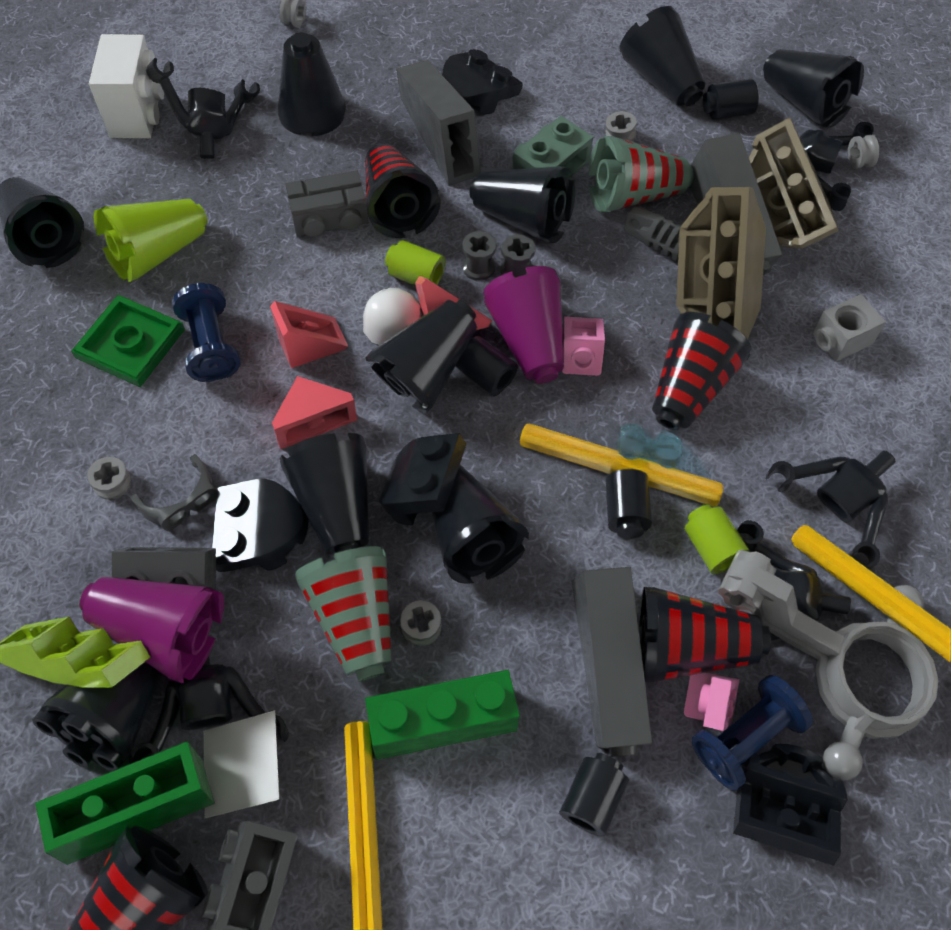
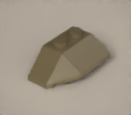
M789 117L756 135L752 145L754 149L749 156V160L779 246L803 249L838 232L837 220L791 118Z
M711 187L706 193L705 198L682 224L679 233L676 306L681 314L685 312H699L711 315L708 323L718 326L720 321L723 320L739 330L747 340L761 309L766 236L765 223L753 187Z

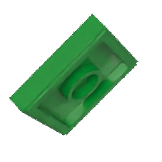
M117 295L71 352L76 359L141 387L185 331L183 322Z

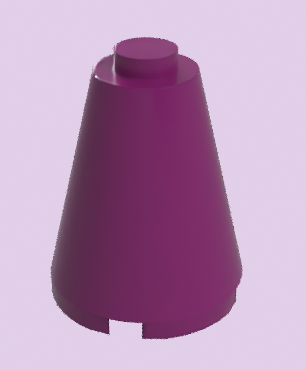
M532 266L525 268L527 275L514 278L511 271L497 277L484 288L483 294L485 297L484 303L524 376L527 379L535 380L537 384H543L557 379L558 373L564 368L561 282L555 269L547 266Z
M101 577L95 583L87 585L84 589L79 607L83 610L82 616L86 623L95 629L104 628L109 637L116 643L141 640L150 655V658L145 662L171 680L184 683L183 678L191 680L196 676L213 648L216 638L208 635L212 621L221 624L224 612V597L222 592L210 587Z

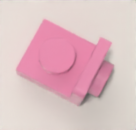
M564 317V368L562 370L564 374L595 376L601 374L605 345L603 319Z
M709 672L691 675L684 715L704 721L703 726L721 731L728 729L733 722L740 679Z

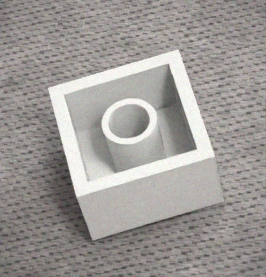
M101 34L89 86L109 138H151L153 126L159 124L158 102L164 99V92L161 85L150 80L147 75V66L155 58L152 50H148L144 35Z

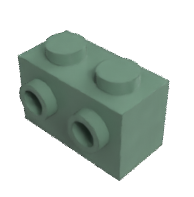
M560 116L551 124L543 126L538 134L528 142L522 143L516 148L512 157L513 170L561 166L571 170L572 173L567 174L569 179L590 162L593 136L563 116Z

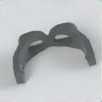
M196 454L189 458L192 465L198 469L201 475L196 488L185 501L167 507L150 508L136 494L130 497L134 505L147 520L161 525L166 531L173 530L185 522L190 515V510L200 511L217 498V490L213 486L212 477L207 467Z

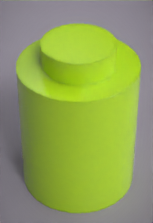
M401 240L397 245H392L389 248L385 257V265L388 267V274L414 286H416L415 282L419 276L427 278L438 285L445 270L446 258L443 255Z
M706 504L688 515L689 522L685 525L684 530L712 575L728 570L737 551L742 549L750 552L722 507L712 508L710 504Z

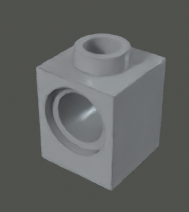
M860 294L823 311L812 334L815 336L818 346L823 351H827L837 362L873 345L886 321Z

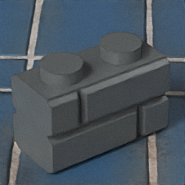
M358 170L285 183L297 237L303 235L315 237L325 231L341 228L353 230L360 225L369 223L366 198Z

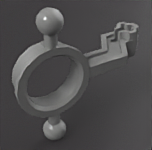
M741 549L737 551L717 593L724 598V603L736 610H746L759 616L762 626H769L770 633L817 659L815 674L819 694L832 716L845 726L840 741L830 744L825 750L823 764L826 771L833 778L843 781L852 780L857 777L863 768V758L859 747L864 736L872 739L898 737L916 727L922 717L928 713L936 700L939 682L934 660L918 638L890 617H888L887 622L852 623L835 632L798 611L793 586L774 575L777 569L771 565V559L757 551L747 552ZM909 585L894 587L921 608H924V599L916 588ZM872 639L886 644L900 655L909 669L913 685L911 702L903 714L885 717L869 711L857 701L846 683L843 669L845 653L853 641Z

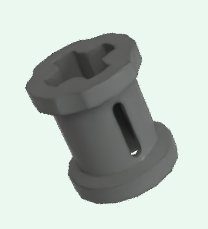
M484 231L469 233L463 239L462 250L466 255L463 260L464 274L475 281L486 280L495 272L492 256L496 252V240L490 233Z
M514 234L507 237L501 247V254L505 259L500 266L501 275L511 271L514 278L527 275L525 268L533 266L531 258L535 255L536 251L535 243L532 239L522 234Z

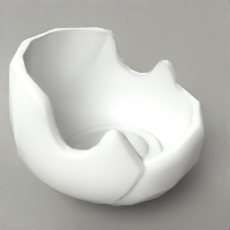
M388 288L375 293L370 297L365 306L363 332L371 342L381 345L423 317L420 303L413 294L400 288Z

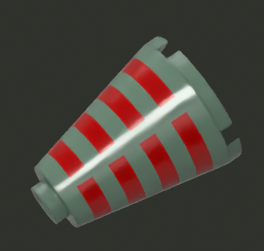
M614 136L600 138L596 142L591 154L588 176H595V186H589V193L593 206L599 212H611L681 195L686 192L693 181V168L689 165L686 158Z
M368 546L334 553L335 560L326 564L323 563L322 558H319L299 568L295 572L297 583L347 676L356 674L358 682L384 675L383 666L392 662L387 558L384 549L382 550L379 546Z

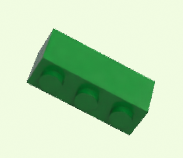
M509 669L365 698L376 760L516 732L520 717Z
M188 741L35 802L45 853L66 865L114 846L120 834L128 826L130 830L135 825L150 831L215 804L202 758Z

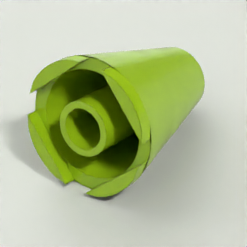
M191 199L103 206L95 210L93 215L97 236L105 235L108 246L102 249L109 264L123 281L128 279V282L139 279L205 233V225L208 223L203 207L200 204H195Z

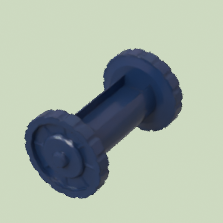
M209 283L190 284L187 287L181 288L174 295L172 306L175 315L179 319L189 322L194 350L185 359L187 374L194 380L207 383L231 377L238 371L241 362L238 351L234 347L223 343L217 318L226 307L223 291Z
M768 675L758 683V691L762 700L719 736L715 737L710 732L701 730L692 737V746L699 760L716 780L728 789L735 791L745 784L746 777L741 765L787 727L793 732L804 733L812 726L813 718L806 702L794 688L777 676Z

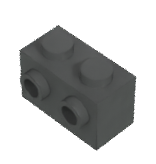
M125 547L112 551V577L203 586L216 590V548Z
M240 821L236 831L230 829L227 831L219 856V862L226 863L220 885L211 884L202 911V917L209 919L207 930H271L298 834L251 821Z

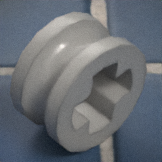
M282 0L280 4L281 23L284 25L292 23L293 27L300 28L306 16V1Z
M618 111L609 115L606 119V136H614L633 142L636 138L637 127L635 116L625 111Z
M866 135L864 138L861 136L853 137L848 146V159L852 168L874 167L879 158L877 138L874 135Z
M115 457L98 459L90 466L87 473L88 482L94 492L99 497L105 499H114L122 496L131 485L129 471L126 469L125 464ZM114 472L116 475L112 477V483L104 484L103 480L107 478V473Z
M423 600L414 601L402 611L400 618L403 636L408 642L417 646H425L438 638L442 627L441 615L434 604ZM423 614L424 620L431 617L432 620L428 622L429 630L420 633L418 627L411 629L410 626L414 624V616Z

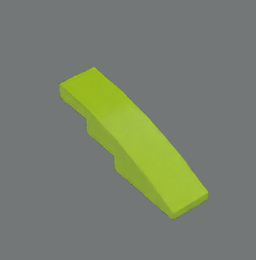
M70 616L26 624L0 641L1 664L52 683L82 688H112L150 658L141 640L114 644L104 628L79 632Z

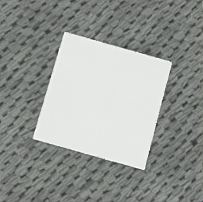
M275 710L203 731L204 768L215 804L205 808V818L279 800Z

